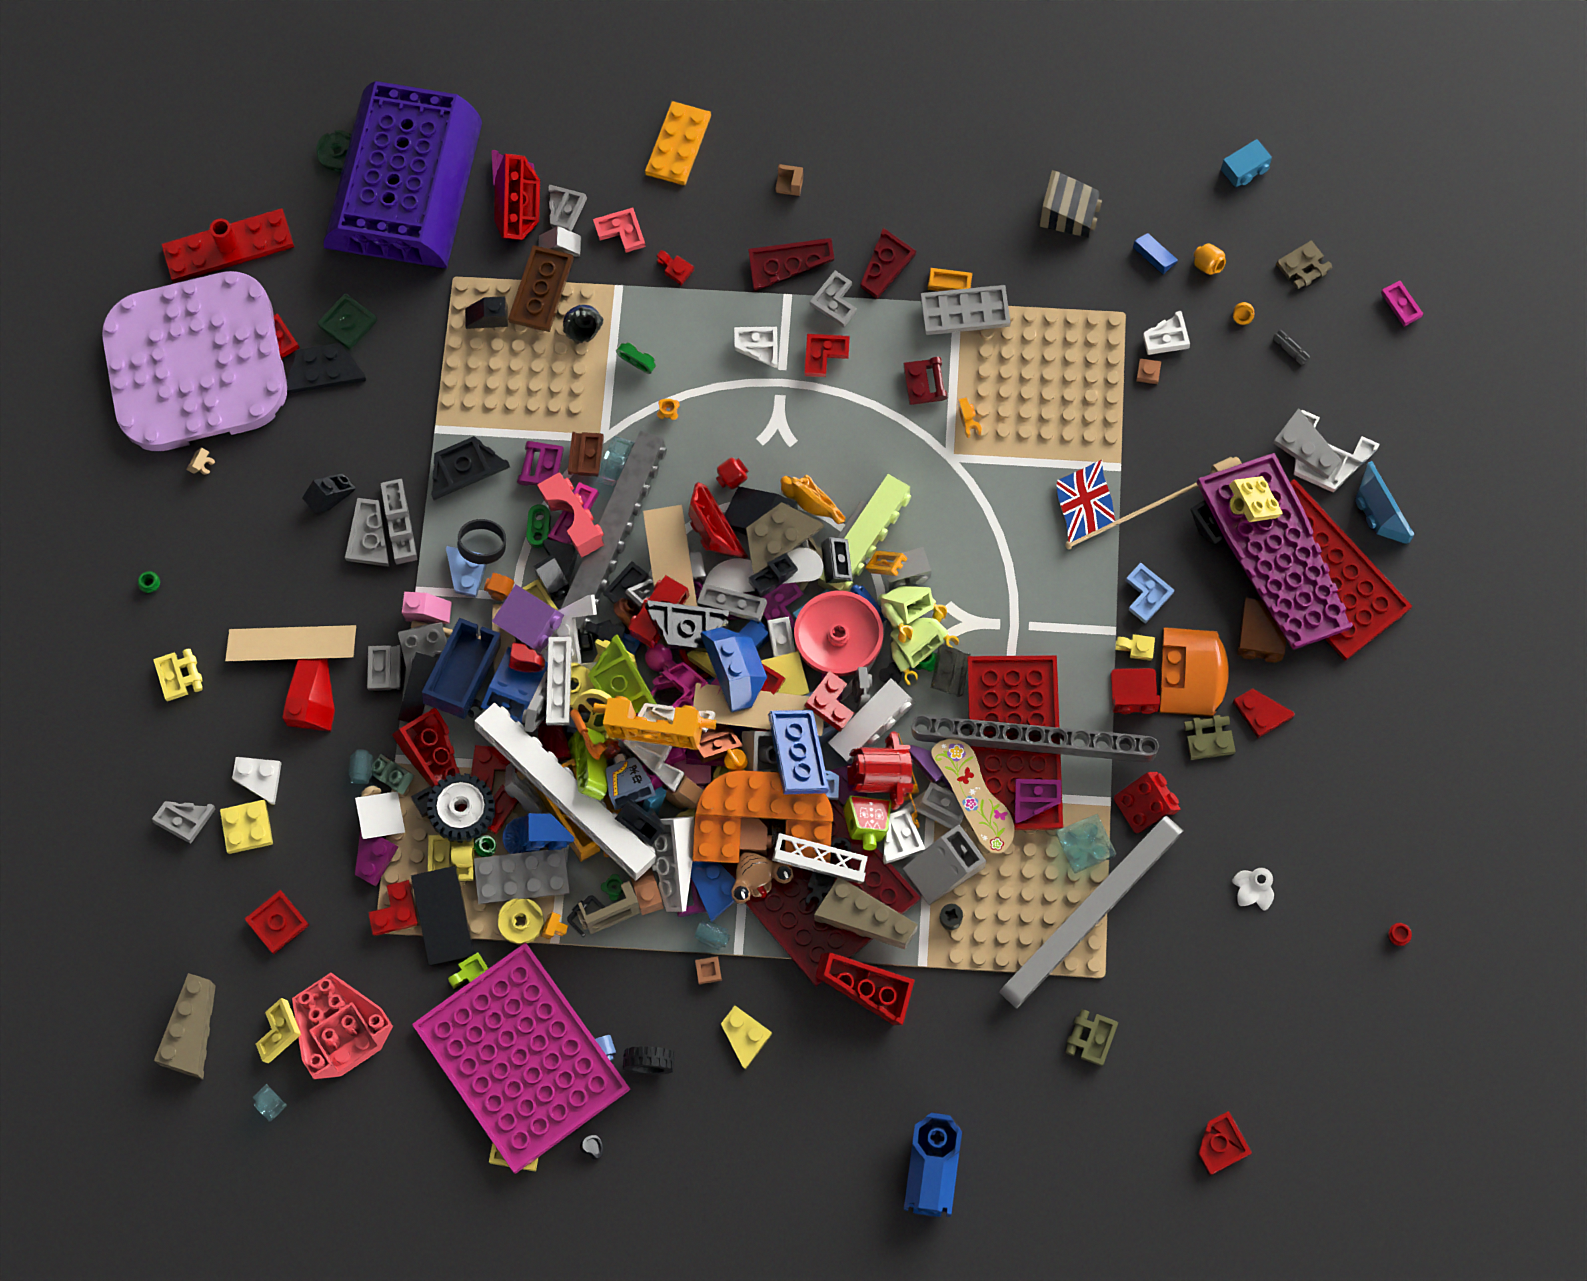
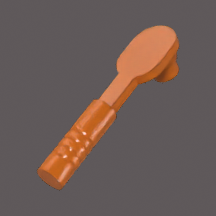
M577 709L571 710L570 716L579 734L583 736L589 753L596 760L600 759L606 746L602 742H599L597 745L592 743L588 735V729Z

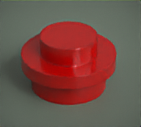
M1396 923L1390 927L1388 937L1394 945L1404 946L1411 940L1412 932L1406 924Z

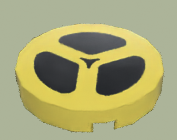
M589 689L587 692H582L578 695L573 704V709L579 711L586 727L596 731H605L603 725L605 714L594 713L593 707L594 703L607 705L608 697L612 698L609 694L601 690Z

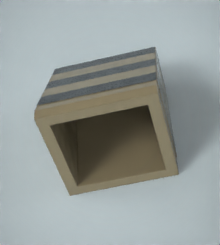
M1052 170L1042 207L1040 227L1089 238L1090 231H1095L1098 219L1094 218L1095 212H1099L1102 200L1098 199L1100 191Z

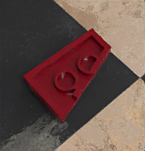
M883 228L862 279L861 288L878 299L914 258L916 250Z

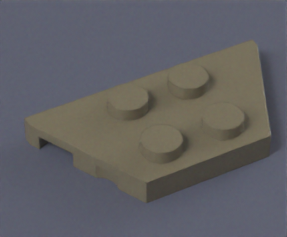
M784 503L777 505L746 528L753 573L756 574L766 569L767 562L784 553L788 554L825 527L824 524Z

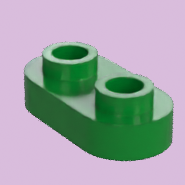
M621 343L616 349V353L620 358L647 374H651L656 367L655 360L651 355L647 353L642 354L631 343Z
M542 504L532 506L528 512L526 537L528 543L534 548L543 547L542 541L549 539L551 515L549 509ZM539 515L544 516L541 520H537L536 518ZM538 535L542 536L540 540L534 539Z

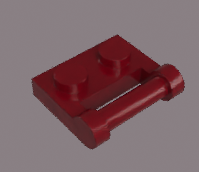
M941 357L903 363L909 405L943 401L948 398L947 391L944 390ZM926 369L933 370L936 392L930 393Z

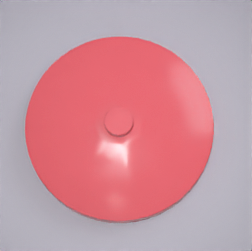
M848 591L822 593L807 602L799 612L794 627L795 645L801 658L814 670L825 675L831 671L837 677L852 675L856 673L858 667H868L878 656L883 643L882 620L876 608L867 599L858 594Z

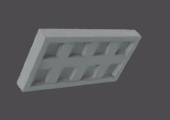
M1005 285L921 293L925 335L1010 327Z
M562 848V850H541L474 858L479 905L505 902L516 898L530 899L570 894L565 848Z

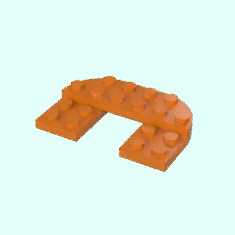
M732 771L714 779L704 789L698 799L694 817L692 861L738 864L741 817L785 820V835L831 847L833 812L826 794H783L780 774L778 772ZM785 840L784 851L789 853L796 851L793 844ZM797 844L798 848H801L802 846H804V845H801V844ZM807 846L801 850L804 857L814 859L818 856L812 847ZM819 850V852H820L821 854H823L824 852H826V851H823V850ZM831 852L822 856L827 863H830Z

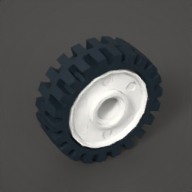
M456 773L453 777L449 775L446 776L445 780L441 779L438 785L432 788V793L428 797L427 812L433 828L440 836L446 837L452 842L454 840L458 843H463L465 840L470 842L473 838L478 839L481 837V834H485L488 831V827H491L495 817V801L490 788L487 787L483 780H479L476 776L472 777L467 773H464V775ZM459 804L467 805L466 810L463 812H458L455 809Z

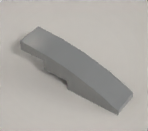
M402 479L381 483L395 562L396 564L418 560Z

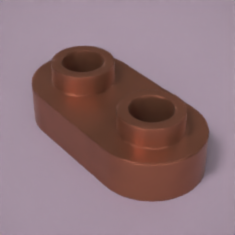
M621 598L613 606L617 617L629 628L628 625L632 617L639 614L634 603L631 600Z

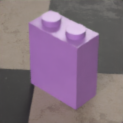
M515 584L492 622L541 653L542 649L548 645L549 637L561 625L564 614Z

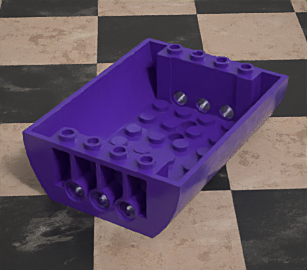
M378 81L370 83L363 90L324 238V248L447 269L482 126V120L474 107L457 94ZM401 141L409 143L405 148L397 146ZM391 178L399 179V182L395 185L388 183ZM388 196L395 198L392 203L384 202V199Z

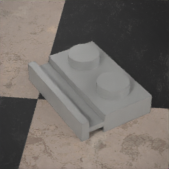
M400 645L395 647L368 646L367 688L369 691L401 690L402 648Z
M858 667L852 681L854 703H857L855 712H859L870 700L869 688L872 687V676L868 674L867 667Z
M930 782L916 811L950 829L955 828L962 823L965 817L956 795Z

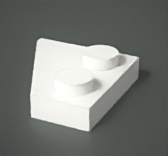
M734 327L735 351L778 368L777 327Z
M908 808L890 814L888 831L884 836V864L922 853L925 850Z

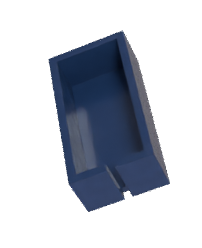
M459 618L422 691L423 704L465 719L501 646L500 633L482 626L480 629V640L478 639V624Z

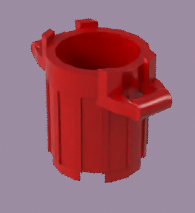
M893 731L885 738L886 748L860 747L851 750L849 756H854L852 766L847 765V779L849 785H854L852 791L889 793L891 809L897 810L904 802L903 797H908L907 793H912L914 786L911 783L912 761L908 750L910 745L899 744L898 733Z

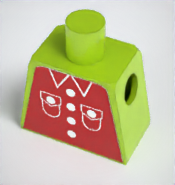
M849 796L844 804L843 811L849 835L852 839L863 840V848L865 850L876 849L877 842L882 841L886 835L889 826L891 800Z

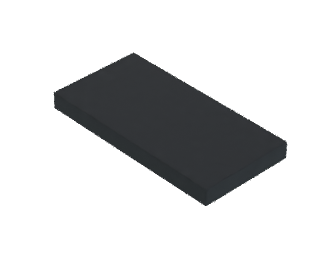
M457 866L411 875L429 965L473 956L475 953Z

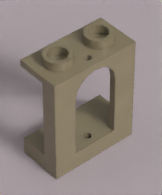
M629 881L621 884L625 899L586 915L582 903H578L580 911H577V915L584 930L588 928L590 934H593L641 913L638 900Z

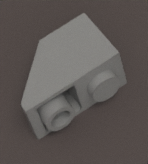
M923 547L903 552L908 559L906 562L901 561L903 566L901 569H896L899 572L897 576L889 575L888 590L912 583L922 584L931 578V568Z

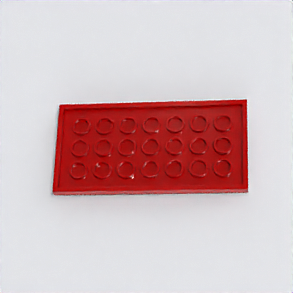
M1293 479L1290 484L1314 532L1312 535L1313 539L1320 546L1322 551L1320 553L1324 564L1327 563L1330 571L1328 574L1330 579L1338 588L1336 593L1340 602L1344 603L1346 607L1345 614L1349 623L1352 622L1353 624L1350 630L1325 638L1333 649L1346 661L1411 610L1413 606L1304 488Z
M1057 655L968 656L969 719L1060 728ZM986 731L983 733L984 736L987 738H993L995 736V734L992 731ZM1014 733L1006 735L1009 740L1018 738ZM1036 735L1028 737L1032 742L1040 741V738ZM1054 737L1051 739L1054 744H1060V738ZM970 746L977 758L987 789L1010 812L1014 823V830H1063L1061 754ZM1015 779L1061 780V803L1020 823H1015Z

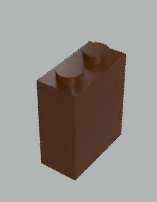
M1246 598L1242 607L1237 655H1241L1245 659L1262 658L1271 663L1282 661L1286 645L1284 634L1263 600Z

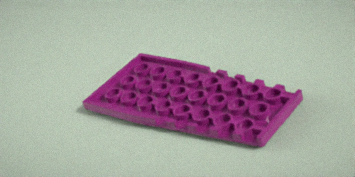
M1275 453L1198 478L1196 483L1225 540L1292 649H1297L1350 630L1353 624L1352 622L1349 623L1345 614L1346 607L1338 598L1336 593L1338 588L1330 579L1328 574L1330 571L1327 563L1324 564L1320 553L1322 551L1319 544L1315 543L1312 535L1314 532L1306 513ZM1263 476L1283 514L1275 519L1249 522L1245 514H1235L1232 512L1230 500L1234 493L1229 484L1234 480Z

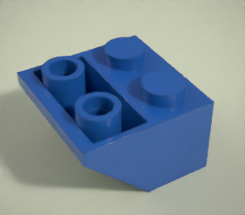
M528 813L519 820V847H526V851H539L540 848L562 850V848H567V845L574 842V836L552 814Z

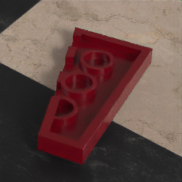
M832 238L748 249L754 291L834 261Z

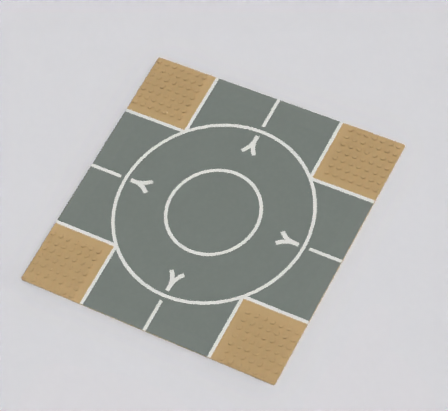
M475 277L453 278L415 592L428 593L452 602L450 623L442 624L444 628L453 630L458 619L462 618L478 624L479 636H481L480 629L482 626L492 630L493 605L503 604L506 599L503 602L494 600L487 591H484L487 578L491 579L494 572L511 578L515 582L514 586L516 584L523 588L537 580L533 566L549 557L544 546L534 548L527 541L528 512L534 505H545L551 515V532L563 510L551 511L541 496L538 486H524L517 483L518 475H521L527 441L564 447L559 472L564 479L569 478L574 487L572 492H574L579 482L597 489L599 492L596 501L590 509L594 518L592 522L595 526L600 522L639 432L643 431L663 438L667 453L663 460L660 459L658 474L655 479H651L649 484L651 485L650 492L647 497H643L641 502L642 510L639 516H635L632 522L634 523L632 533L627 535L624 540L626 545L623 553L617 556L616 569L614 573L609 574L607 579L609 580L608 587L631 561L649 574L647 580H653L643 511L682 505L689 550L701 552L706 578L709 572L718 564L737 558L717 554L710 550L707 551L700 542L702 538L699 532L696 533L691 527L690 522L692 520L688 515L693 490L698 482L708 487L722 513L725 515L737 488L734 490L729 489L727 486L723 488L716 480V477L719 476L716 469L731 457L739 458L749 471L747 473V480L740 487L784 496L781 492L780 483L783 476L801 479L808 475L812 479L813 483L833 501L846 518L842 524H837L830 517L810 514L798 505V511L824 524L825 527L811 536L814 539V543L821 550V543L828 537L837 538L861 500L868 504L887 474L910 486L911 499L906 507L902 506L899 510L900 515L897 521L888 526V533L883 541L879 540L875 546L877 547L876 551L903 553L921 547L924 548L931 568V578L922 584L912 583L907 586L931 588L932 598L936 601L935 604L943 605L947 608L945 619L942 618L939 623L948 631L949 636L953 635L959 639V644L955 645L954 642L949 641V644L954 648L953 651H947L944 643L933 651V653L939 654L940 659L936 661V669L932 672L924 669L917 670L915 667L912 668L910 666V671H915L918 675L917 681L913 675L907 676L911 685L905 683V674L902 671V678L898 685L916 704L880 736L878 742L872 747L886 748L885 738L895 731L899 733L903 745H914L932 751V748L937 743L918 741L912 736L911 728L915 717L928 715L969 719L968 656L1057 655L1060 728L1113 733L1114 713L1112 707L1111 672L1115 669L1119 524L1072 546L1070 550L1065 547L1068 541L1067 527L1058 501L1056 484L1057 480L1103 459V473L1112 498L1115 521L1119 520L1126 323L1124 312L1008 306L1010 327L925 335L921 301L842 297L843 300L857 308L856 314L845 327H842L810 305V300L814 297L813 295L566 282L550 332L509 323V320L508 327L466 329L465 308L484 297L505 296L509 318L521 280ZM575 306H593L603 317V325L591 341L576 344L563 332V318ZM734 327H777L778 368L735 351ZM807 334L850 336L849 359L827 358L826 377L805 376ZM621 343H631L636 347L637 351L642 354L647 353L651 355L655 360L656 367L651 374L641 371L618 356L616 353L618 346ZM941 357L944 390L947 391L948 398L943 401L909 405L903 363ZM926 369L930 393L936 392L933 370ZM967 397L969 404H973L975 410L973 420L982 427L981 435H978L976 429H970V438H967L965 435V427H963L958 411V399ZM661 399H672L679 402L680 406L677 408L678 418L676 420L658 418V403ZM572 431L576 433L604 434L600 477L578 474L568 475ZM475 436L483 445L495 451V454L509 462L510 468L439 499L433 500L434 453ZM540 452L534 453L529 476H535ZM539 515L536 519L541 520L544 516ZM475 519H487L499 524L505 531V552L499 560L486 564L477 598L457 594L454 591L446 547L458 548V533L465 523ZM485 529L472 530L461 539L466 549L481 554L493 553L503 544L497 534ZM733 530L748 555L746 559L751 560L747 535ZM538 535L534 539L540 540L542 536ZM579 554L575 562L571 580L569 582V587H571V584L575 578L579 566L584 558H581ZM867 558L864 562L865 567L870 561L869 558ZM864 567L862 573L859 576L855 575L853 578L852 587L854 585L859 587L863 585L878 604L879 595L887 594L894 590H888L889 575L872 574ZM818 579L810 582L804 595L786 606L795 622L793 613L826 590L818 585ZM602 592L599 597L600 605L596 611L597 614L590 617L592 623L598 624L607 620H611L612 624L622 622L614 612V603L607 599ZM566 597L553 601L558 610L561 609ZM934 610L928 611L919 618H932ZM763 614L760 622L768 628V620ZM888 619L882 623L883 643L880 652L867 667L868 674L872 676V687L869 688L870 699L886 684L879 677L880 670L887 668L891 662H894L890 647L892 642L890 634L893 629H891V622ZM729 620L728 630L739 633L751 620ZM792 628L791 630L794 641V628ZM592 634L590 636L593 649L590 651H580L582 663L593 662L598 654ZM770 634L769 641L758 651L761 661L774 657ZM516 638V643L525 644L524 642ZM661 639L657 642V644L663 645ZM642 643L634 659L636 660L641 677L651 692L655 686L653 684L654 678L662 675V673L651 670L646 665L645 653L650 647ZM669 648L672 651L673 661L676 664L681 663L679 649ZM800 656L809 693H811L821 683L822 673L807 665ZM494 661L475 699L483 702L488 687L495 675ZM406 668V674H405L403 698H404L406 686H407L408 679H409V676H408V673H407V668ZM702 669L697 670L700 674L705 673ZM855 674L838 676L847 683V686L842 691L840 703L854 712L850 720L858 713L855 712L857 703H854L852 687ZM675 687L657 690L653 698L657 705L672 706L683 693ZM425 704L423 714L434 707ZM472 707L471 710L474 712V717L471 718L466 715L465 719L437 709L448 726V735L451 746L454 748V758L460 774L464 775V773H467L471 776L475 745L494 747L475 729V720L486 709L480 711L478 707ZM400 721L399 729L408 723ZM918 725L916 727L920 732L928 729L925 725ZM539 726L534 732L526 731V733L531 738L534 736L538 739ZM940 727L938 729L943 734L950 732L947 727ZM963 729L961 733L969 736V729ZM564 731L566 740L568 742L572 736L566 734V731ZM1077 739L1074 741L1075 745L1079 747L1085 745L1083 740ZM829 741L820 745L826 771L850 764L828 743ZM1100 741L1096 743L1099 748L1105 749L1108 747L1105 742ZM397 744L395 762L415 776L404 794L398 792L405 833L386 835V840L397 845L398 849L381 877L377 910L391 907L386 885L409 880L419 925L385 934L423 936L411 875L428 872L429 835L440 834L433 828L428 815L422 818L411 799V796L430 785ZM631 753V756L628 759H631L633 757L636 758V755ZM1061 754L1063 830H1014L1013 841L1007 850L1002 853H992L979 841L965 816L960 826L985 858V868L931 905H928L903 870L908 863L921 853L890 862L921 897L918 903L903 914V916L918 924L917 931L905 950L873 939L850 959L864 964L1016 973L1109 876L1112 759ZM563 760V761H560V762H558V763H559L560 765H562L563 763H565V762H567V761H569V760ZM912 761V772L919 793L911 796L917 810L930 784V780ZM712 766V781L717 766ZM518 770L516 775L521 780L526 778L535 790V785ZM495 771L493 797L502 784L505 786L506 772ZM912 776V778H911V783H913V785H914V784H915V781H914L913 776ZM943 782L938 784V786L950 791ZM866 792L868 798L890 800L889 793ZM664 798L658 817L659 819L674 818L689 808L678 809ZM912 800L904 801L897 810L890 809V814L907 808L910 815L913 814L915 809ZM520 802L497 835L489 830L485 834H481V836H490L495 840L496 851L492 856L509 854L502 840L505 827L513 819L524 817L531 813L526 812ZM636 802L638 806L642 807L643 803ZM543 803V812L540 814H550ZM461 804L456 807V811H458ZM918 812V817L914 819L915 823L916 819L919 822L920 827L916 829L925 849L952 830ZM884 838L882 841L877 842V848L882 854L884 851ZM567 845L565 851L570 894L530 898L540 907L544 923L547 916L554 912L561 915L559 922L568 925L566 935L559 936L554 934L552 938L546 939L541 937L540 934L530 943L791 959L745 904H737L736 902L731 904L713 922H711L707 912L678 917L677 912H666L664 906V909L645 915L639 913L593 934H590L588 928L583 929L579 917L576 916L572 921L586 934L583 938L567 921V917L573 912L572 909L581 900L584 901L588 896L593 895L607 907L625 899L624 894L621 893L618 896V900L611 901L609 895L601 890V884L606 882L612 874H618L623 883L629 881L634 891L630 875L611 857H604V850L601 848L600 852L580 862L571 846ZM475 852V858H482ZM474 864V881H460L471 939L508 941L503 937L498 927L499 912L508 901L478 904ZM656 870L653 871L658 886L660 879ZM691 882L689 883L687 906L694 905ZM591 901L587 905L588 907L585 909L586 915H589L601 908ZM947 904H956L963 911L962 923L955 930L945 929L940 923L941 909ZM1107 914L1050 975L1103 978L1105 976ZM518 916L516 918L517 923L515 925L524 926L526 924L525 920L527 919V917L524 916L523 918H521Z

